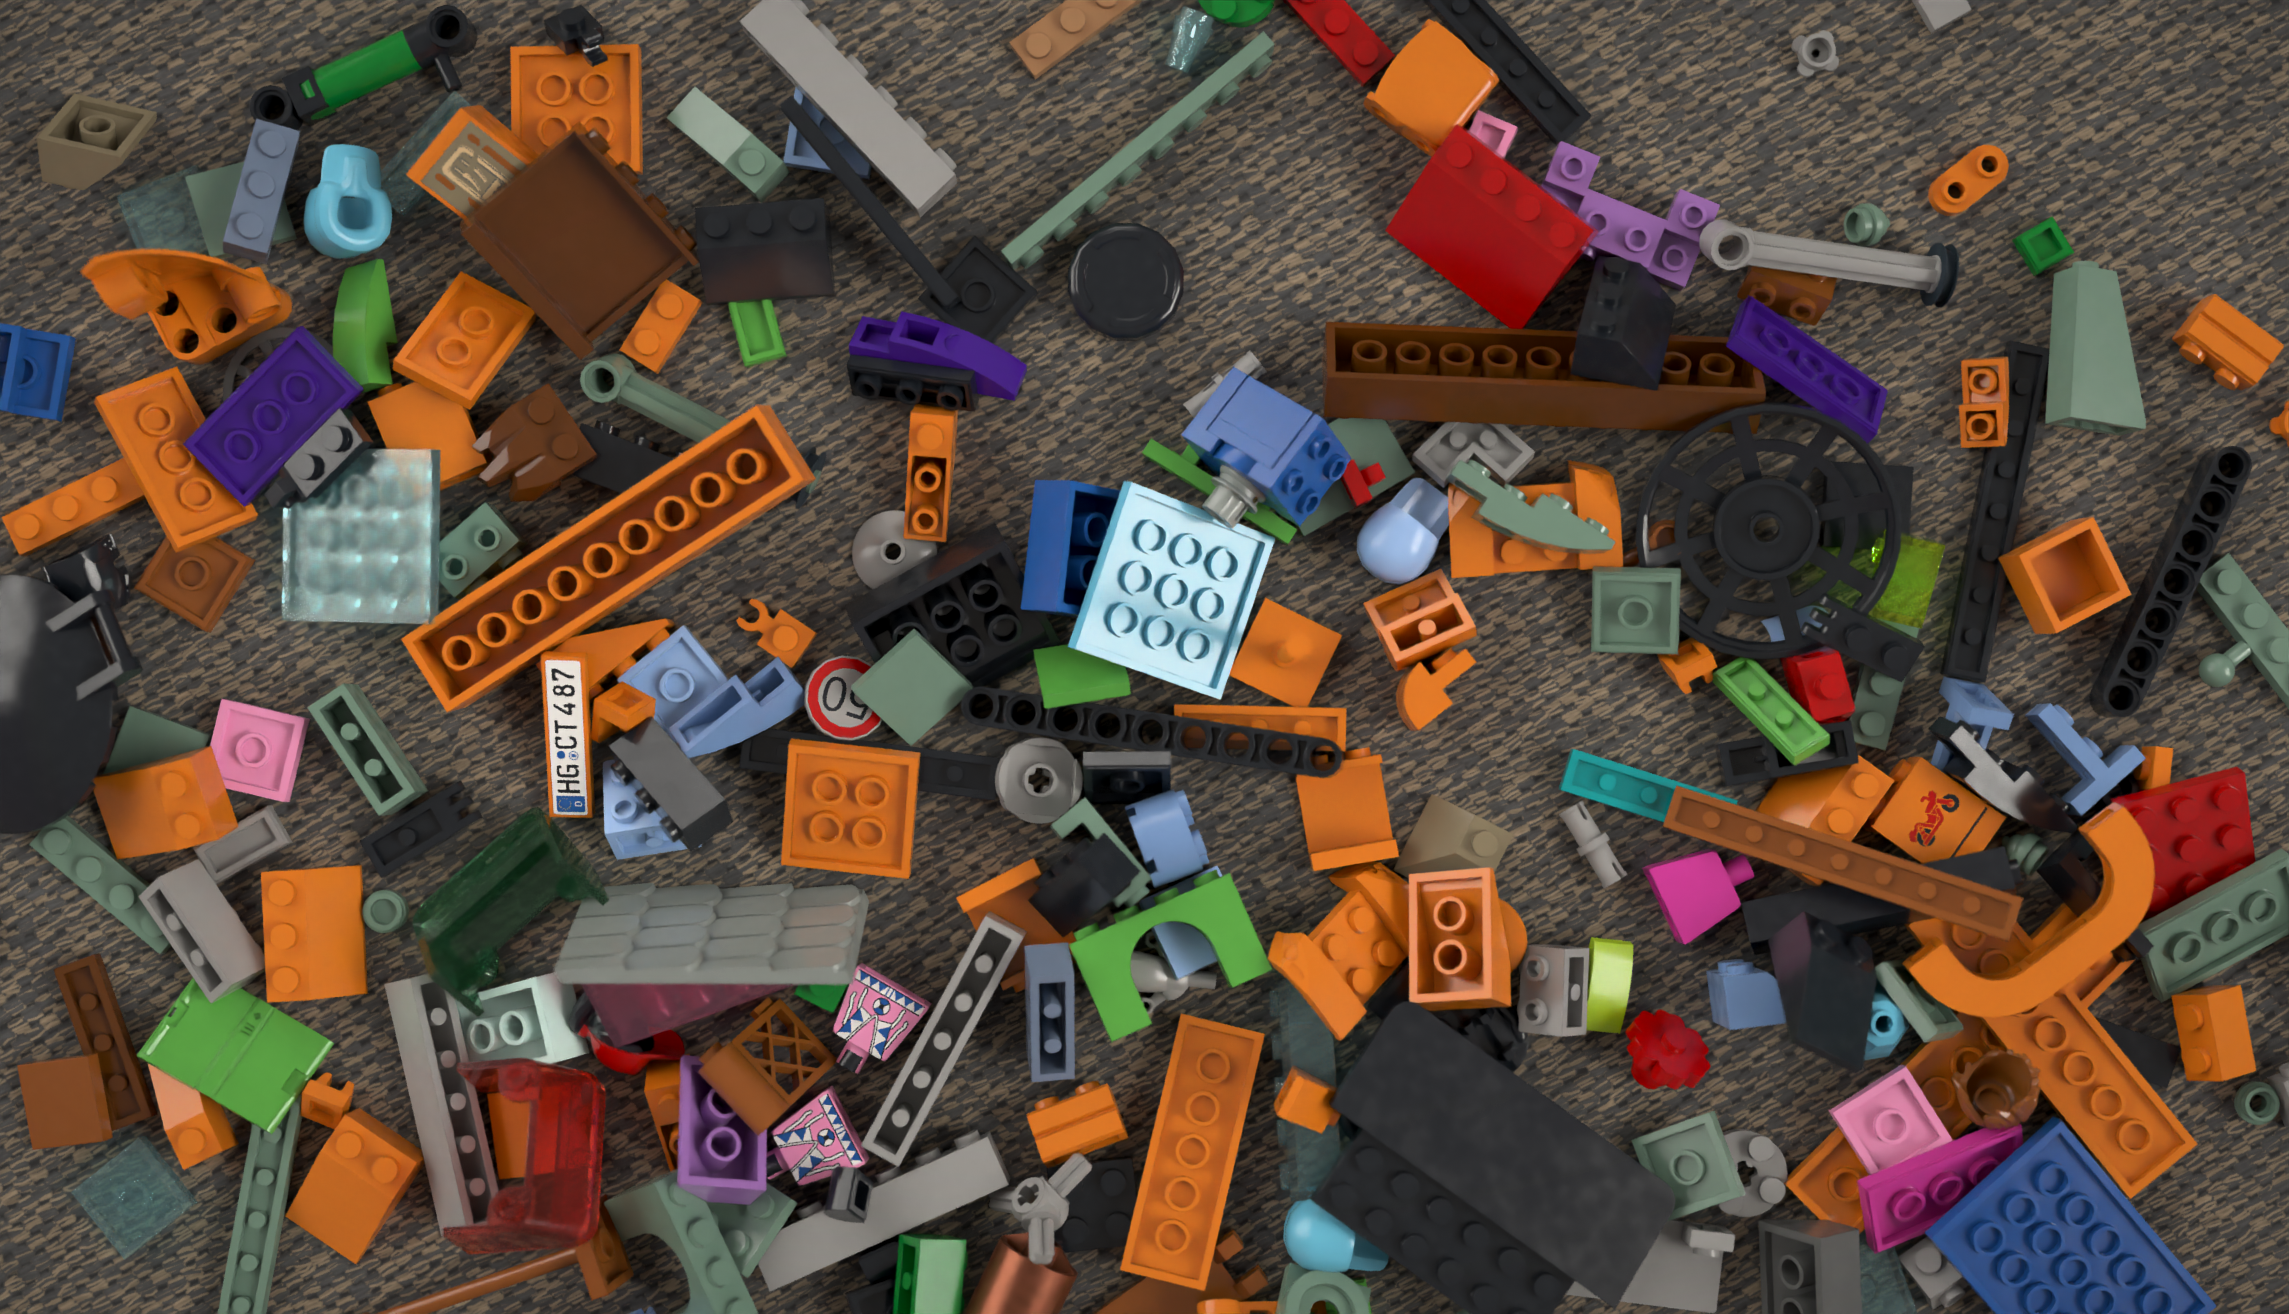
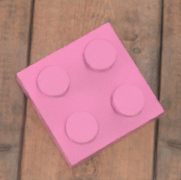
M221 699L210 746H212L225 788L281 802H290L310 719L229 699Z
M1902 1064L1829 1110L1869 1175L1953 1141L1907 1067Z

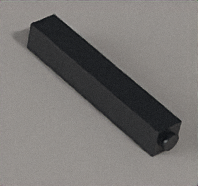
M2005 846L1920 864L2015 896L2016 886L2023 885L2017 859L2008 860ZM1833 883L1741 902L1754 955L1769 953L1768 940L1803 911L1821 920H1827L1835 927L1851 935L1936 918Z

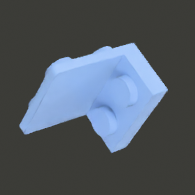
M615 760L605 761L603 763L604 834L616 859L687 849L680 840L673 843L667 837L659 824L661 818L655 811L649 815L642 808L634 795L637 792L634 786L630 783L625 787L617 779L610 765L615 763Z

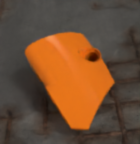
M170 249L118 251L93 257L81 270L83 277L93 282L100 297L111 311L130 320H134L147 312L167 350L173 356L193 365L206 364L240 346L253 336L282 323L289 317L292 311V301L288 293L268 282L261 267H252L244 270L224 260L193 252ZM177 296L178 308L175 313L167 316L165 306L168 300ZM235 313L237 318L236 325L230 332L225 333L222 327L223 321L229 314ZM197 334L199 338L197 348L193 352L187 353L185 343L188 337Z

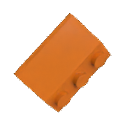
M1858 755V764L1778 778L1755 811L1851 842L1895 780ZM1787 869L1809 885L1820 886L1824 881Z
M362 865L261 872L267 1003L367 994Z

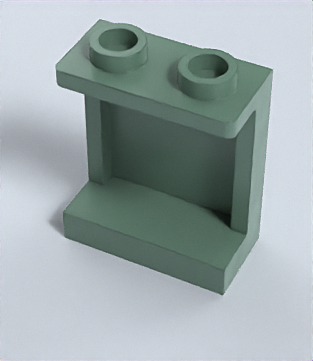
M1084 798L1054 822L1050 828L1060 840L1080 824L1094 841L1105 833L1141 871L1111 901L1116 907L1124 903L1130 908L1150 892L1145 884L1152 878L1089 801Z

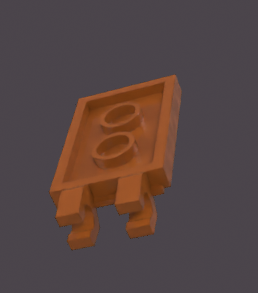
M1233 1228L1216 1241L1205 1291L1143 1276L1094 1311L1093 1314H1197V1303L1206 1300L1234 1299L1240 1302H1249L1247 1298L1253 1296L1269 1284L1268 1276L1261 1266L1257 1264L1234 1280L1222 1262L1227 1261L1244 1248L1242 1245L1243 1241Z

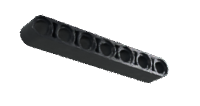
M2227 446L2206 453L2199 461L2091 689L2090 705L2098 715L2107 718L2127 717L2136 713L2141 706L2251 473V457L2241 447ZM2221 457L2228 460L2231 471L2228 477L2222 475L2219 470L2218 464ZM2203 495L2207 496L2212 502L2213 509L2209 516L2203 513L2200 506ZM2185 534L2190 535L2194 540L2195 547L2191 555L2185 552L2182 547V539ZM2167 572L2173 574L2176 579L2177 585L2173 593L2167 591L2164 586L2163 580ZM2149 610L2153 611L2158 617V626L2154 632L2149 630L2145 623L2146 614ZM2131 649L2137 651L2140 656V664L2135 671L2127 663V655ZM2114 687L2122 695L2121 705L2117 709L2110 705L2108 699L2109 692Z

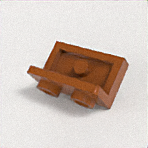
M1749 265L1747 275L1738 289L1737 297L1745 300L1748 295L1752 296L1772 311L1815 326L1832 301L1837 278Z

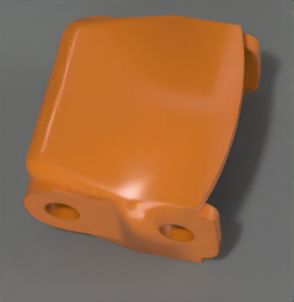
M1427 19L1421 31L1408 42L1390 64L1376 92L1370 91L1365 97L1363 105L1373 116L1392 131L1408 139L1432 157L1456 124L1465 127L1498 84L1499 78L1460 39L1437 21L1434 22Z

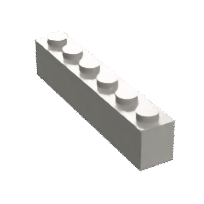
M762 0L739 21L744 33L921 218L957 184L956 174L953 172L957 167L954 161L941 148L934 152L924 141L927 134L912 117L904 120L894 110L898 104L884 87L880 85L876 90L865 79L868 72L852 54L845 58L835 48L839 43L837 38L822 23L816 28L806 17L809 10L801 0Z
M991 911L986 914L861 1144L863 1148L898 1167L900 1166L1027 932L1026 930Z
M448 969L384 984L441 1237L469 1236L505 1224L503 1208Z
M977 1129L954 1139L956 1144L954 1148L940 1153L939 1148L935 1147L914 1158L917 1163L916 1165L902 1171L900 1167L895 1165L876 1174L877 1182L873 1183L867 1217L864 1223L845 1222L828 1217L824 1214L825 1205L822 1206L820 1200L796 1210L798 1217L784 1223L758 1263L769 1291L771 1292L1009 1185L1011 1178L990 1131L983 1135H980Z

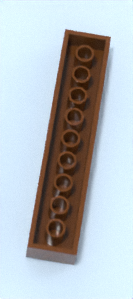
M1326 322L1322 358L1323 417L1687 432L1690 428L1712 415L1737 406L1764 402L1766 390L1762 371L1726 347L1729 337L1670 335L1658 390L1654 391L1571 375L1578 331ZM1761 415L1748 417L1752 434H1757ZM1731 421L1716 426L1708 432L1733 434Z

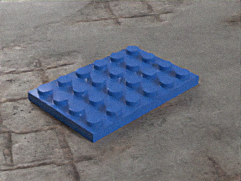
M2054 1116L1925 1232L1927 1237L1993 1314H2209L2216 1307V1304L2061 1120Z

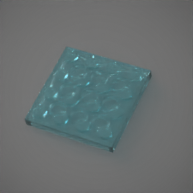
M366 449L318 498H310L304 503L297 501L290 509L283 508L282 620L435 624V616L439 614L441 450Z

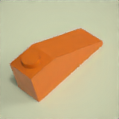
M148 1064L164 1129L183 1170L239 1144L220 1104L198 1090L191 1089Z

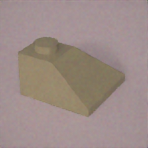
M74 93L36 138L42 181L61 185L68 189L84 191L124 162L155 123L157 112Z
M1431 794L1393 870L1409 878V874L1488 867L1492 868L1495 872L1514 834Z

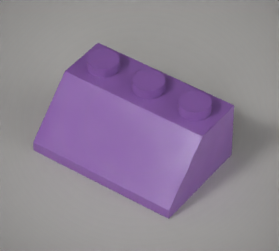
M683 1055L680 1062L677 1186L707 1202L750 1205L766 1191L767 1129L757 1136L698 1073L704 1066L698 1060L700 1057Z

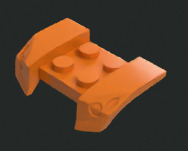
M1568 460L1571 482L1511 485L1527 496L1525 503L1530 506L1535 498L1541 494L1547 497L1551 493L1556 494L1573 506L1571 513L1583 521L1591 518L1605 526L1609 530L1607 537L1616 543L1611 550L1594 554L1567 553L1539 548L1496 532L1472 518L1480 502L1449 482L1448 516L1451 577L1494 576L1495 573L1573 568L1588 570L1593 569V566L1623 567L1621 511L1614 477L1603 467Z
M1371 861L1349 865L1328 876L1333 884L1348 893L1308 936L1305 933H1283L1276 931L1268 954V960L1272 966L1301 993L1337 1040H1343L1367 1013L1363 1005L1401 962L1409 956V884L1381 862Z

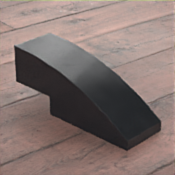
M1851 720L1820 725L1830 735V744L1795 766L1765 735L1717 744L1715 749L1723 788L1858 764L1859 760Z

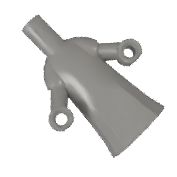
M1152 930L1145 933L1144 943L1149 948H1155L1159 955L1135 950L1132 952L1131 974L1138 992H1155L1151 997H1141L1142 1002H1148L1149 1004L1148 1008H1146L1148 1014L1166 999L1170 1001L1180 997L1188 987L1215 989L1216 972L1198 970L1176 981L1157 940L1154 943L1149 942L1150 936H1154Z

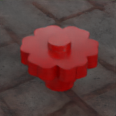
M1661 1009L1657 1010L1654 1015L1647 1011H1641L1626 1029V1035L1631 1040L1627 1045V1051L1633 1057L1631 1073L1634 1079L1645 1088L1657 1089L1660 1086L1667 1085L1677 1090L1682 1084L1693 1088L1710 1069V1063L1705 1058L1709 1052L1707 1045L1702 1041L1700 1034L1696 1030L1685 1028L1683 1020L1677 1015L1669 1014Z

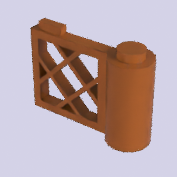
M767 997L750 1013L754 1021L724 1047L717 1041L698 1059L704 1065L698 1073L757 1136L763 1133L837 1062V1058L781 998L773 1003ZM776 1015L787 1027L788 1037L772 1034V1016ZM745 1041L762 1043L763 1059L754 1058L743 1047L742 1043ZM773 1045L789 1048L791 1064L774 1061ZM800 1050L809 1051L821 1063V1066L818 1068L802 1066ZM775 1072L792 1075L793 1092L790 1095L776 1082Z

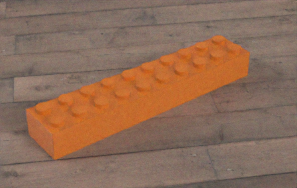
M756 405L433 617L401 640L446 712L466 708L540 660L544 651L555 650L568 638L580 634L815 481L816 478L771 406Z

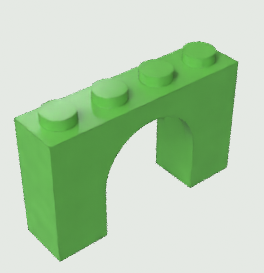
M1217 870L1211 871L1193 879L1196 888L1180 895L1177 887L1153 897L1156 906L1140 913L1138 906L1135 905L1113 915L1116 924L1100 930L1098 924L1095 923L1073 933L1076 942L1069 944V948L1111 1042L1152 1024L1132 978L1131 956L1140 937L1155 925L1164 922H1179L1198 930L1209 942L1230 988L1272 970L1230 873L1219 877Z

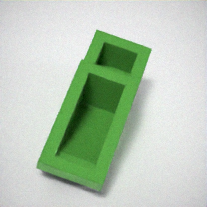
M375 259L345 269L334 314L333 357L363 387L364 391L362 393L393 384L387 346L398 342L384 259Z

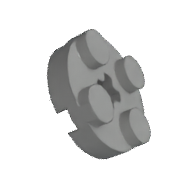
M1032 737L1009 746L1000 759L995 774L996 792L1002 807L1016 818L1030 823L1043 824L1059 819V816L1065 814L1069 808L1075 805L1082 790V771L1077 759H1074L1072 753L1066 749V746L1051 738ZM1036 768H1042V775L1049 777V784L1041 786L1040 792L1036 793L1034 792L1033 785L1028 783L1029 775L1035 774Z
M1732 1129L1723 1132L1736 1169L1738 1170L1737 1163L1744 1161L1747 1167L1754 1168V1174L1749 1176L1748 1183H1742L1746 1195L1717 1204L1716 1206L1724 1213L1738 1217H1752L1768 1211L1774 1204L1784 1198L1786 1192L1784 1182L1787 1180L1788 1173L1786 1161L1781 1150L1768 1137L1749 1129Z

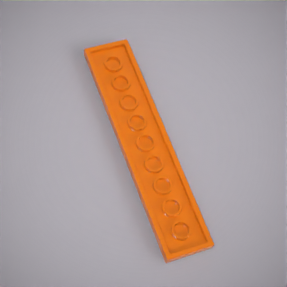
M2063 903L2029 937L2039 947L2078 917ZM2112 956L2107 963L2098 969L2090 970L2088 968L2075 978L2077 983L2072 990L2088 1008L2135 960L2118 963ZM1956 1010L1953 1013L1964 1028L1961 1032L1949 1039L1927 1043L1923 1041L1901 1063L1907 1067L1953 1141L1972 1121L1965 1116L1959 1104L1951 1076H1954L1955 1072L1964 1073L1966 1063L1970 1062L1973 1064L1981 1056L1996 1048L1999 1051L2007 1052L1978 1016L1968 1015ZM1837 1127L1787 1176L1784 1184L1818 1220H1829L1858 1228L1859 1234L1865 1229L1857 1180L1869 1176L1840 1128Z

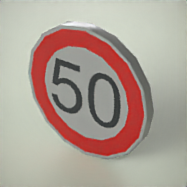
M838 656L824 661L812 671L805 685L804 705L809 719L820 732L835 740L853 741L868 736L881 724L882 719L853 693L851 685L873 665L858 657Z

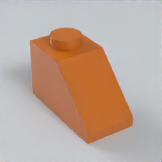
M1293 1065L1273 1103L1277 1115L1321 1134L1327 1124L1334 1127L1341 1115L1340 1112L1328 1104L1338 1088Z

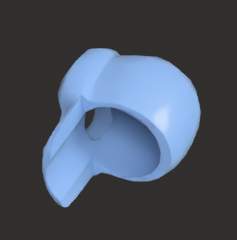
M1422 478L1410 480L1391 502L1376 510L1361 528L1357 536V554L1362 566L1374 577L1385 583L1402 585L1416 580L1434 559L1439 539L1449 526L1448 497Z

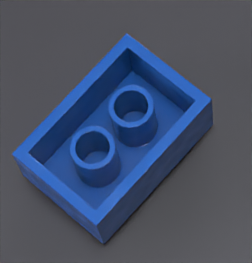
M1035 480L1021 602L1022 610L1078 618L1121 490L1071 480Z

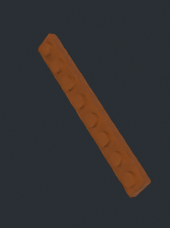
M1677 785L1663 827L2005 941L2010 940L2023 901L2021 897Z

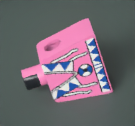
M859 964L855 969L853 984H849L833 1028L835 1034L847 1040L846 1045L836 1060L837 1063L859 1074L870 1054L885 1062L928 1011L932 1003L867 965Z
M833 1086L826 1088L771 1131L778 1147L766 1152V1176L771 1180L791 1170L796 1182L800 1186L831 1176L833 1168H857L866 1164L870 1157L865 1148L861 1146L862 1142Z

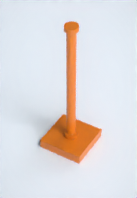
M1265 598L1232 665L1229 676L1290 706L1308 707L1342 635Z

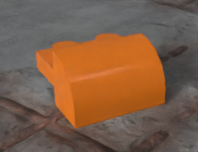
M1441 568L1363 603L1365 612L1383 644L1384 653L1397 672L1477 636L1473 620L1458 593H1454Z
M1450 648L1443 651L1426 665L1431 671L1430 673L1421 662L1411 665L1405 671L1397 687L1396 702L1398 712L1410 731H1419L1453 704L1442 689L1476 663L1466 649L1454 652Z

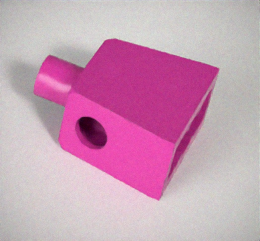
M1712 849L1683 855L1642 868L1676 942L1681 944L1691 942L1741 906V901L1734 887L1754 878L1751 865L1743 854L1722 863L1716 850Z

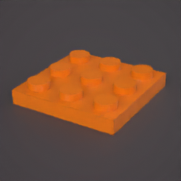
M638 44L599 45L601 50L607 55L608 60L594 67L587 63L579 51L567 56L558 46L510 47L511 131L540 155L580 122L588 132L593 127L600 132L611 146L607 153L617 164L624 160L637 175H643L641 47Z
M791 738L788 746L781 865L909 879L912 867L920 752Z

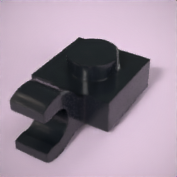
M582 5L563 10L560 14L544 20L547 35L567 56L579 51L592 67L608 60L607 55L599 46L605 40L602 25Z

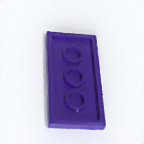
M1748 295L1739 306L1726 347L1820 412L1840 420L1869 443L1878 433L1888 392L1887 389L1754 297Z
M300 326L262 362L183 445L245 507L250 505L279 476L278 472L284 467L283 464L339 408L346 409L364 389L304 326Z

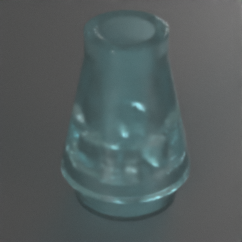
M1183 6L1180 15H1175L1169 53L1165 65L1189 74L1192 64L1214 33L1211 27L1215 19L1202 12Z

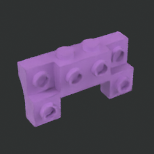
M1560 141L1541 187L1599 231L1579 258L1594 261L1595 257L1600 255L1620 257L1627 261L1638 262L1643 265L1655 281L1679 291L1684 289L1700 251L1699 238L1702 230L1714 221L1720 205L1680 189L1675 194L1666 219H1662L1588 189L1600 156Z

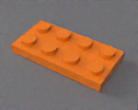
M177 366L96 396L94 404L176 553L256 520L258 514L252 503L244 507L183 445L206 421V418Z

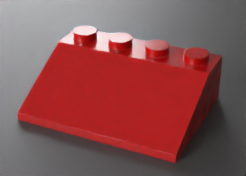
M1456 124L1431 157L1385 230L1510 329H1524L1599 233L1595 227L1472 132Z

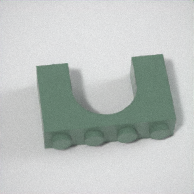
M678 1169L641 1182L604 1202L622 1241L646 1233L656 1235L672 1248L681 1261L689 1282L690 1302L670 1314H759L706 1201L677 1186Z

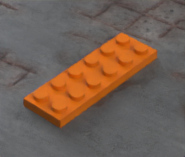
M1185 1014L1180 1015L1120 1270L1205 1291L1263 1045L1264 1033Z

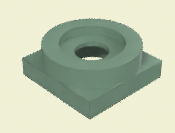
M1289 1263L1285 1267L1275 1314H1310L1312 1305L1317 1301L1331 1303L1336 1308L1338 1314H1369L1368 1304L1371 1288L1356 1284L1352 1279L1340 1272L1310 1271L1299 1265Z

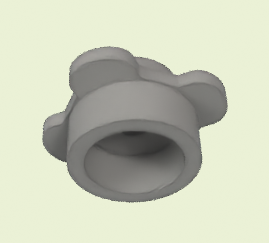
M1822 30L1807 38L1800 35L1793 40L1792 50L1797 53L1799 60L1797 71L1801 76L1810 77L1814 72L1821 70L1832 72L1838 67L1839 58L1835 55L1834 37L1829 31ZM1813 50H1817L1819 52L1818 57L1812 56Z

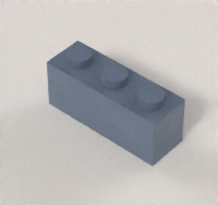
M256 119L223 239L224 253L267 264L299 146L300 131Z
M1068 942L1024 946L1026 1052L1031 1082L1075 1079L1074 970Z

